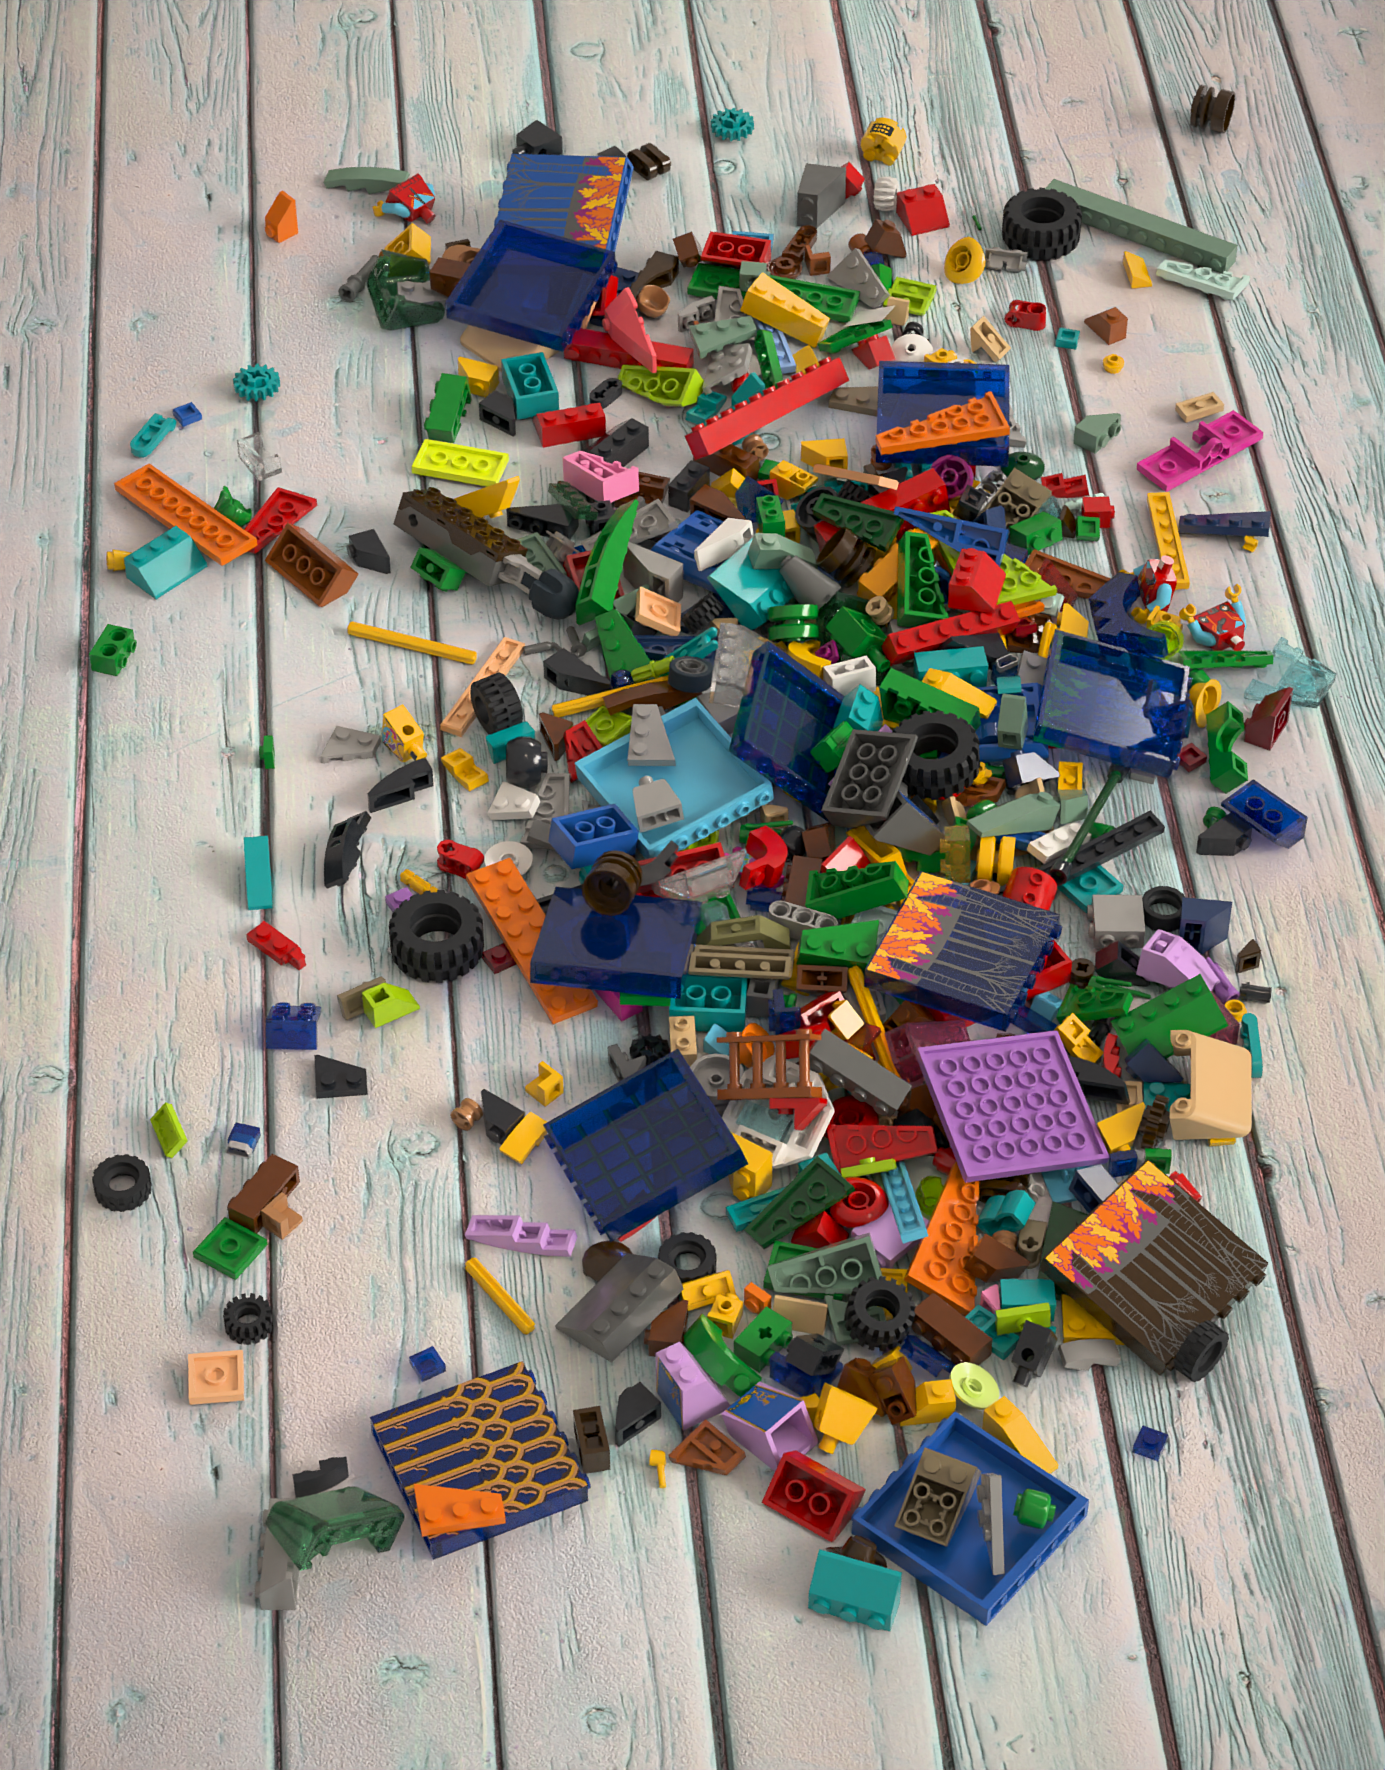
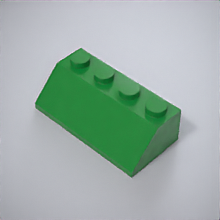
M1201 974L1129 1011L1127 1015L1110 1021L1128 1055L1147 1038L1166 1059L1174 1055L1171 1044V1030H1188L1210 1036L1229 1026Z

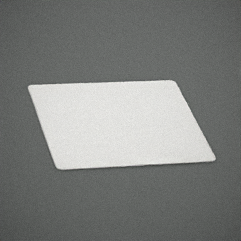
M895 305L858 311L844 327L882 321Z

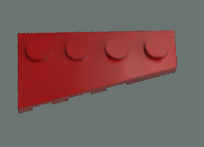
M277 487L244 529L257 539V546L247 552L256 554L281 534L287 523L293 525L317 506V499Z
M829 1124L827 1127L833 1162L840 1174L842 1168L860 1165L859 1160L875 1157V1162L895 1159L896 1162L939 1153L932 1126Z

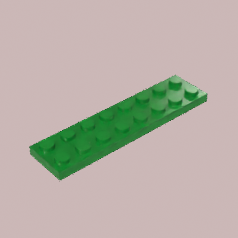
M698 263L687 287V294L705 298L712 296L717 300L719 286L739 289L740 270ZM770 275V278L822 312L830 320L848 323L852 319L859 302L860 291ZM741 291L743 301L747 291Z

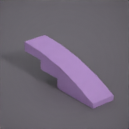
M472 1215L465 1233L466 1239L493 1247L530 1254L564 1257L571 1256L578 1237L575 1230L550 1229L548 1223L523 1222L520 1215Z

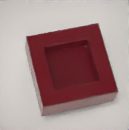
M1021 617L1019 624L1012 634L1019 638L1027 637L1029 634L1037 632V623L1028 617Z
M1190 743L1174 752L1173 760L1187 772H1191L1207 762V755L1193 743Z
M504 943L482 952V959L494 974L516 965Z

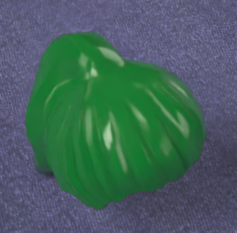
M223 486L214 509L238 526L243 527L250 522L252 510L250 508L246 509L240 501L233 499L228 487Z

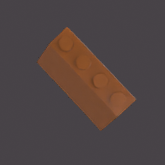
M289 523L285 525L264 560L319 607H324L347 594L359 573L304 528Z

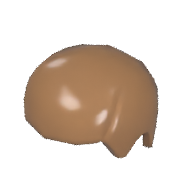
M654 285L644 286L637 298L638 309L646 316L653 318L662 316L670 303V297L667 292Z

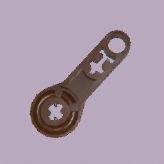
M805 225L799 228L782 252V255L768 263L767 270L770 272V275L789 279H797L801 275L802 261L805 258V245H810V248H812L817 241V229L814 226Z

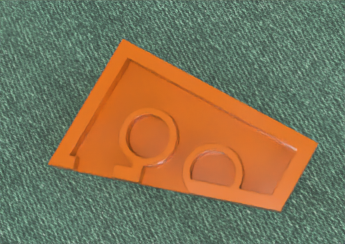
M414 1484L422 1536L506 1523L502 1496L499 1493Z

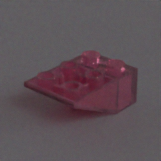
M964 1020L906 1023L884 1033L893 1065L901 1079L907 1083L924 1077L915 1055L917 1048L971 1041Z

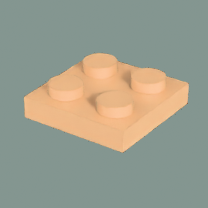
M640 587L636 593L635 621L644 626L654 628L664 635L678 636L681 625V604Z
M243 1350L188 1354L190 1405L244 1401Z

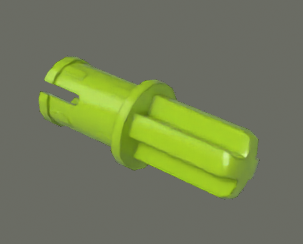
M672 655L656 662L652 660L648 665L633 669L631 672L633 681L640 682L652 677L659 678L660 675L669 672L670 662L675 657Z

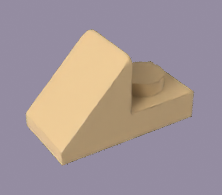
M984 316L970 328L972 353L982 347L996 363L1011 349Z

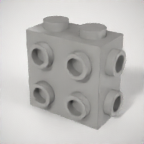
M1142 895L1092 896V905H1087V919H1092V923L1088 925V936L1093 938L1094 948H1105L1117 940L1128 948H1143L1145 923Z

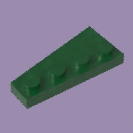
M821 493L812 509L814 516L839 529L847 527L858 536V539L885 553L904 522V519L895 515L894 511Z
M816 1156L744 1231L759 1246L766 1249L775 1241L780 1240L856 1190L846 1179L820 1157Z
M1052 1201L1041 1262L1043 1257L1088 1214ZM1039 1270L1037 1279H1049ZM1054 1283L1056 1300L1061 1301L1062 1294L1065 1292Z

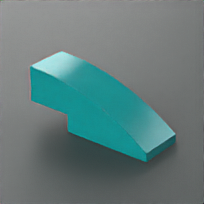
M268 836L244 837L248 910L272 909Z

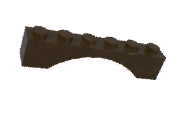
M655 251L653 256L648 258L645 268L640 270L637 280L632 282L630 286L636 302L639 293L646 285H654L660 288L672 285L679 274L678 256Z

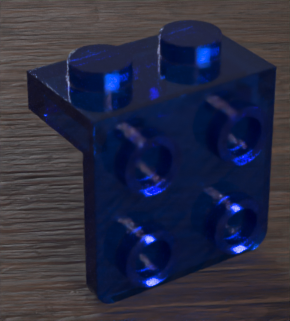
M1149 680L1148 688L1145 691L1146 700L1142 710L1145 718H1148L1151 723L1154 735L1158 736L1161 744L1188 738L1194 708L1191 700L1168 704L1156 680Z
M279 1002L272 1006L266 1018V1049L317 1050V1023L322 1012L321 1007L316 1006L314 1003H302L300 1006H291L287 1002Z
M776 1351L770 1357L769 1378L802 1397L816 1393L818 1398H820L824 1383L831 1385L842 1372L843 1364L839 1361L834 1373L810 1376L785 1361L786 1356Z

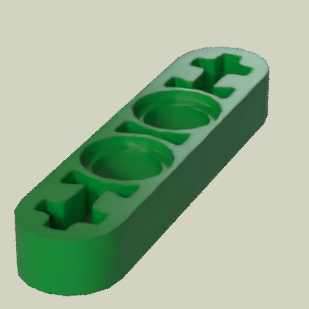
M759 329L757 336L754 338V346L763 383L765 384V389L773 385L777 388L776 383L783 380V375L771 331Z

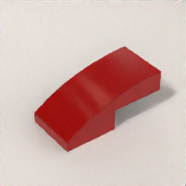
M1059 473L1041 477L1042 485L1051 490L1052 497L1076 498L1089 496L1086 475L1064 479L1063 474Z

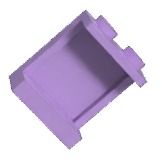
M890 1202L887 1210L881 1217L868 1224L855 1227L851 1231V1238L870 1232L880 1268L893 1269L894 1263L921 1240L902 1243ZM923 1217L925 1226H927L928 1220Z

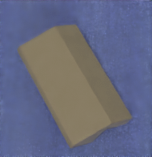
M695 945L694 952H691L688 972L689 975L789 980L793 974L795 953L794 950Z

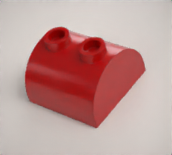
M1032 867L1015 868L1010 873L1000 900L1007 904L999 902L997 911L1012 919L1014 918V920L1022 924L1024 923V925L1033 930H1036V928L1030 927L1029 924L1036 925L1037 928L1043 930L1042 926L1044 924L1034 921L1027 924L1012 914L1018 915L1019 909L1015 907L1030 910H1046V913L1045 911H1035V914L1034 911L1020 909L1019 916L1026 918L1027 911V918L1045 923L1047 918L1036 916L1048 915L1057 892V883L1050 875Z

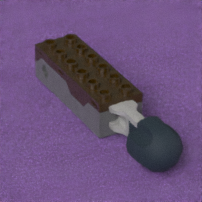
M428 487V489H414L413 491L403 492L393 525L447 558L487 586L504 583L517 586L529 594L528 597L532 601L533 609L546 617L560 620L569 617L576 611V602L579 594L577 585L557 569H549L543 572L530 564L527 558H525L528 549L522 546L520 541L508 537L504 534L503 530L494 528L488 524L486 519L472 514L470 509L461 507L456 503V500L444 496L437 488Z

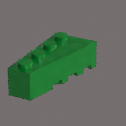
M905 531L898 543L897 626L913 628L949 618L948 613L945 612V601L943 593L940 592L938 573L935 572L934 557L928 534Z

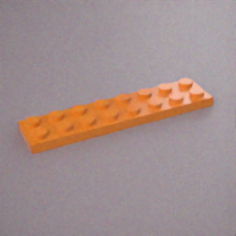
M150 463L114 483L117 492L169 529L177 526L190 535L197 548L221 566L257 546V539Z
M507 858L466 874V881L552 1024L598 1007V1000L512 859Z

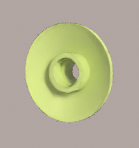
M960 1363L952 1369L949 1379H952L954 1393L968 1406L984 1410L999 1399V1388L996 1381L982 1367L972 1363Z

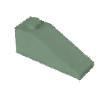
M776 533L754 534L748 550L753 569H781L782 567L779 564L788 555L792 558L797 555L814 568H818L813 549Z

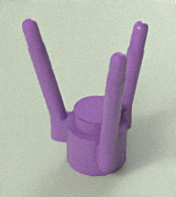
M1207 957L1206 962L1220 980L1214 988L1215 996L1213 995L1217 1005L1219 1006L1221 1003L1224 1005L1227 1001L1233 999L1238 1000L1240 997L1238 990L1231 984L1218 963H1213Z

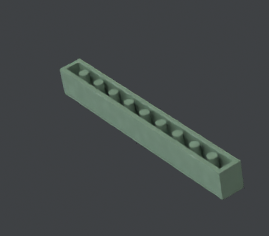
M1053 179L1045 188L1047 190L1056 189L1057 192L1062 191L1068 197L1071 196L1081 208V223L1193 264L1212 268L1211 270L1221 274L1224 271H1228L1236 262L1238 245L1056 179Z

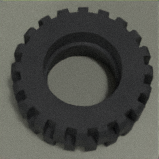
M1031 188L1026 192H1018L1017 196H1012L1004 206L1002 222L1003 241L1011 250L1027 252V259L1032 258L1035 261L1039 259H1044V261H1050L1053 258L1055 260L1059 259L1062 255L1066 256L1073 251L1080 241L1081 208L1071 196L1068 197L1062 191L1057 192L1056 189L1047 190L1039 188L1034 190V188Z
M924 711L921 715L916 713L911 715L909 720L904 719L900 722L899 727H895L892 733L913 734L918 737L902 782L908 785L909 795L917 794L924 800L925 798L938 800L941 797L947 799L952 794L956 793L958 795L962 793L964 787L968 788L974 782L980 768L979 738L975 729L961 717L958 719L957 715L950 712L949 714H944L943 711H936V713ZM933 750L950 754L941 759H924L919 757V755Z
M429 890L424 891L421 895H412L409 901L404 900L399 905V908L394 910L392 918L389 920L392 959L403 973L406 974L408 972L409 977L413 979L420 978L422 982L436 981V983H443V980H456L459 975L463 977L470 972L469 968H475L479 963L478 960L482 958V952H484L483 919L479 909L473 903H470L469 899L464 896L459 897V894L452 891L445 893L444 890H437V892ZM435 931L448 932L454 935L442 941H426L419 938L424 934Z

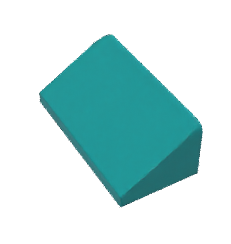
M527 721L486 736V743L493 764L506 760V745L511 739L521 736L535 739V730Z

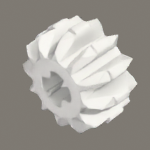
M885 176L878 177L876 180L873 196L876 210H895L897 192H899V184L896 178Z

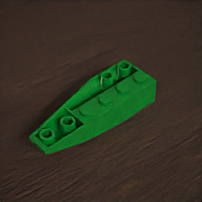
M636 499L621 505L599 534L590 553L576 602V623L579 626L595 620L594 617L613 609V602L618 590V582L623 570L622 566L627 553L629 538L632 534L634 519L637 515L636 511L639 501Z

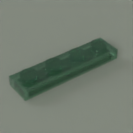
M557 481V483H549L548 492L575 519L597 520L598 511L569 482Z

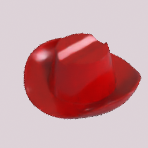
M844 1096L832 1102L835 1112L829 1124L879 1125L877 1112L873 1109V1106L865 1101H859L853 1096ZM827 1129L824 1133V1137L828 1138Z
M846 1177L844 1179L853 1185L856 1191L829 1207L830 1214L837 1223L845 1227L854 1228L873 1222L881 1217L888 1208L889 1200L885 1191L877 1183L860 1177Z

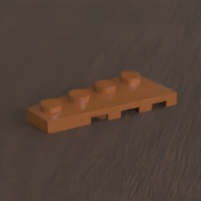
M1035 549L1024 563L1031 571L1041 575V579L1050 586L1055 585L1058 594L1105 602L1115 586L1114 579Z

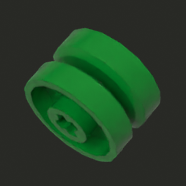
M783 605L767 608L768 620L783 624L774 625L768 629L769 641L802 642L819 638V626L812 623H804V621H812L818 618V605Z

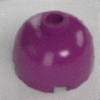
M946 455L938 458L932 464L931 468H934L946 484L948 500L955 501L960 499L967 484L973 486L974 476L972 469L962 458Z

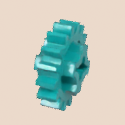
M725 108V112L719 110L718 115L713 114V119H711L712 133H715L716 137L722 136V140L729 138L730 141L736 139L740 141V137L748 138V134L752 135V130H754L753 116H749V112L743 113V109L736 111L735 108Z
M256 364L255 367L247 365L248 369L240 368V373H235V378H233L235 393H239L240 398L246 396L247 401L251 398L255 402L258 401V398L266 400V396L273 397V392H278V387H280L279 373L275 372L273 367L268 369L266 364L263 367L259 366V364Z

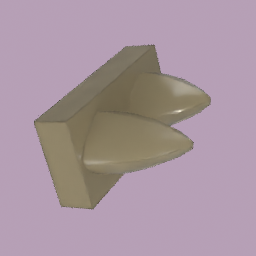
M380 976L337 995L343 1018L349 1020L364 1013L362 992L386 983V980Z

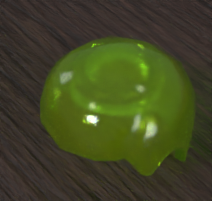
M927 1176L921 1179L915 1192L920 1210L928 1216H931L943 1189L942 1179L938 1176Z

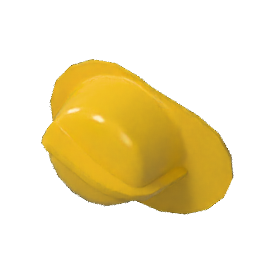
M1211 679L1207 683L1194 684L1185 700L1187 709L1195 713V720L1199 728H1204L1207 725L1206 714L1218 708L1220 703L1221 685L1216 679Z

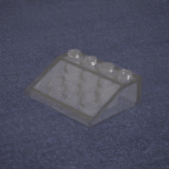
M721 622L708 703L739 708L753 652L784 674L787 650L745 626ZM755 656L751 672L763 680L766 677L769 665ZM773 669L772 674L782 683L783 676ZM751 675L746 691L755 697L753 689L760 682ZM745 695L742 708L757 710L756 702Z

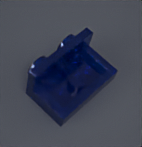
M772 989V1000H768L769 1015H772L768 1017L769 1032L779 1035L801 1028L800 1007L785 1008L783 989Z

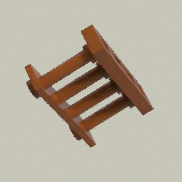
M797 1029L796 1034L742 1036V1032H726V1037H717V1043L729 1044L730 1084H727V1089H717V1100L822 1098V1087H812V1082H810L809 1041L821 1040V1035L812 1034V1029ZM787 1041H799V1082H797V1087H789V1083L786 1082ZM763 1042H775L776 1083H773V1088H766V1083H763ZM739 1043H752L753 1083H750V1088L743 1089L742 1084H740Z

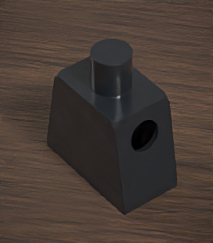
M535 120L516 135V148L512 150V153L560 155L563 153L562 136L539 120Z
M1028 1320L1025 1321L1011 1360L1012 1364L1018 1368L1013 1378V1383L1028 1388L1032 1375L1042 1376L1058 1340L1051 1329ZM1034 1355L1033 1360L1027 1362L1028 1357Z

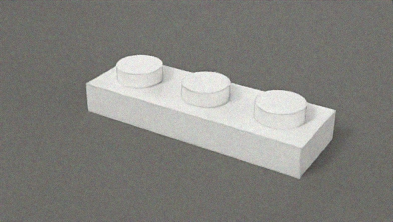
M1076 822L1068 823L1030 842L1027 851L1043 864H1046L1066 853L1081 825ZM1089 832L1086 838L1084 839L1082 845L1089 842V839L1091 837V834Z

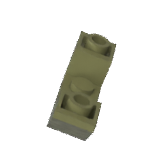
M761 915L711 922L692 942V952H694L695 945L722 946L763 940L764 948L790 949V930Z

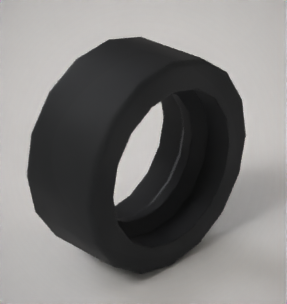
M1157 886L1146 891L1142 897L1145 925L1155 931L1158 929L1166 932L1177 930L1179 928L1182 897H1185L1184 894L1169 886ZM1166 903L1172 905L1178 911L1170 915H1162L1154 912L1150 907L1154 904Z

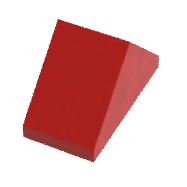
M823 1211L795 1229L791 1244L819 1249L849 1239V1233L828 1213Z

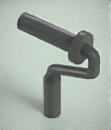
M569 626L566 632L572 644L570 651L579 658L585 655L587 648L584 643L580 642L575 628ZM547 641L523 646L525 655L548 651L551 648H555L557 651L562 649L557 643Z

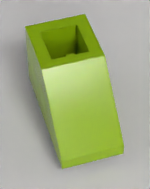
M382 983L362 992L364 1013L375 1028L420 1009V1005L408 989L388 983Z

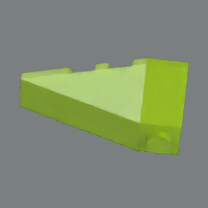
M623 365L617 378L622 382L623 388L664 406L684 407L696 403L698 396L703 393L704 380L698 371L693 368L657 367V372L652 373L644 366Z

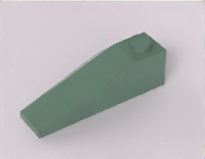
M1046 792L1028 794L1005 802L967 820L966 825L980 837L1051 830L1060 804L1053 799L1052 795Z
M870 1232L767 1266L774 1291L783 1293H836L851 1295L854 1287H858L859 1282L862 1280L867 1283L869 1277L874 1276L876 1280H879V1277L882 1276Z

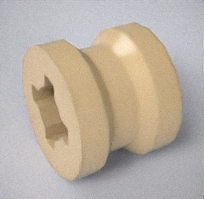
M882 596L872 598L866 605V612L877 625L887 624L894 616V609Z

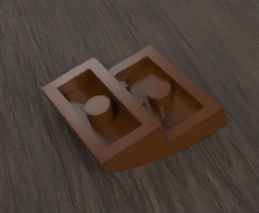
M638 472L639 491L616 500L615 507L619 508L623 504L635 499L637 500L639 496L645 499L647 505L657 499L663 504L668 485L670 484V478Z
M1041 613L1027 616L1037 623V632L1023 638L1016 637L1012 633L1006 634L1007 651L1023 653L1025 650L1030 653H1038L1043 627L1047 622L1052 623L1051 616Z

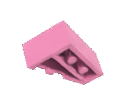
M578 451L563 457L564 481L598 502L610 500V503L639 491L638 467L632 466L628 469L621 467V462L614 461L613 464L604 462L603 457L584 451Z

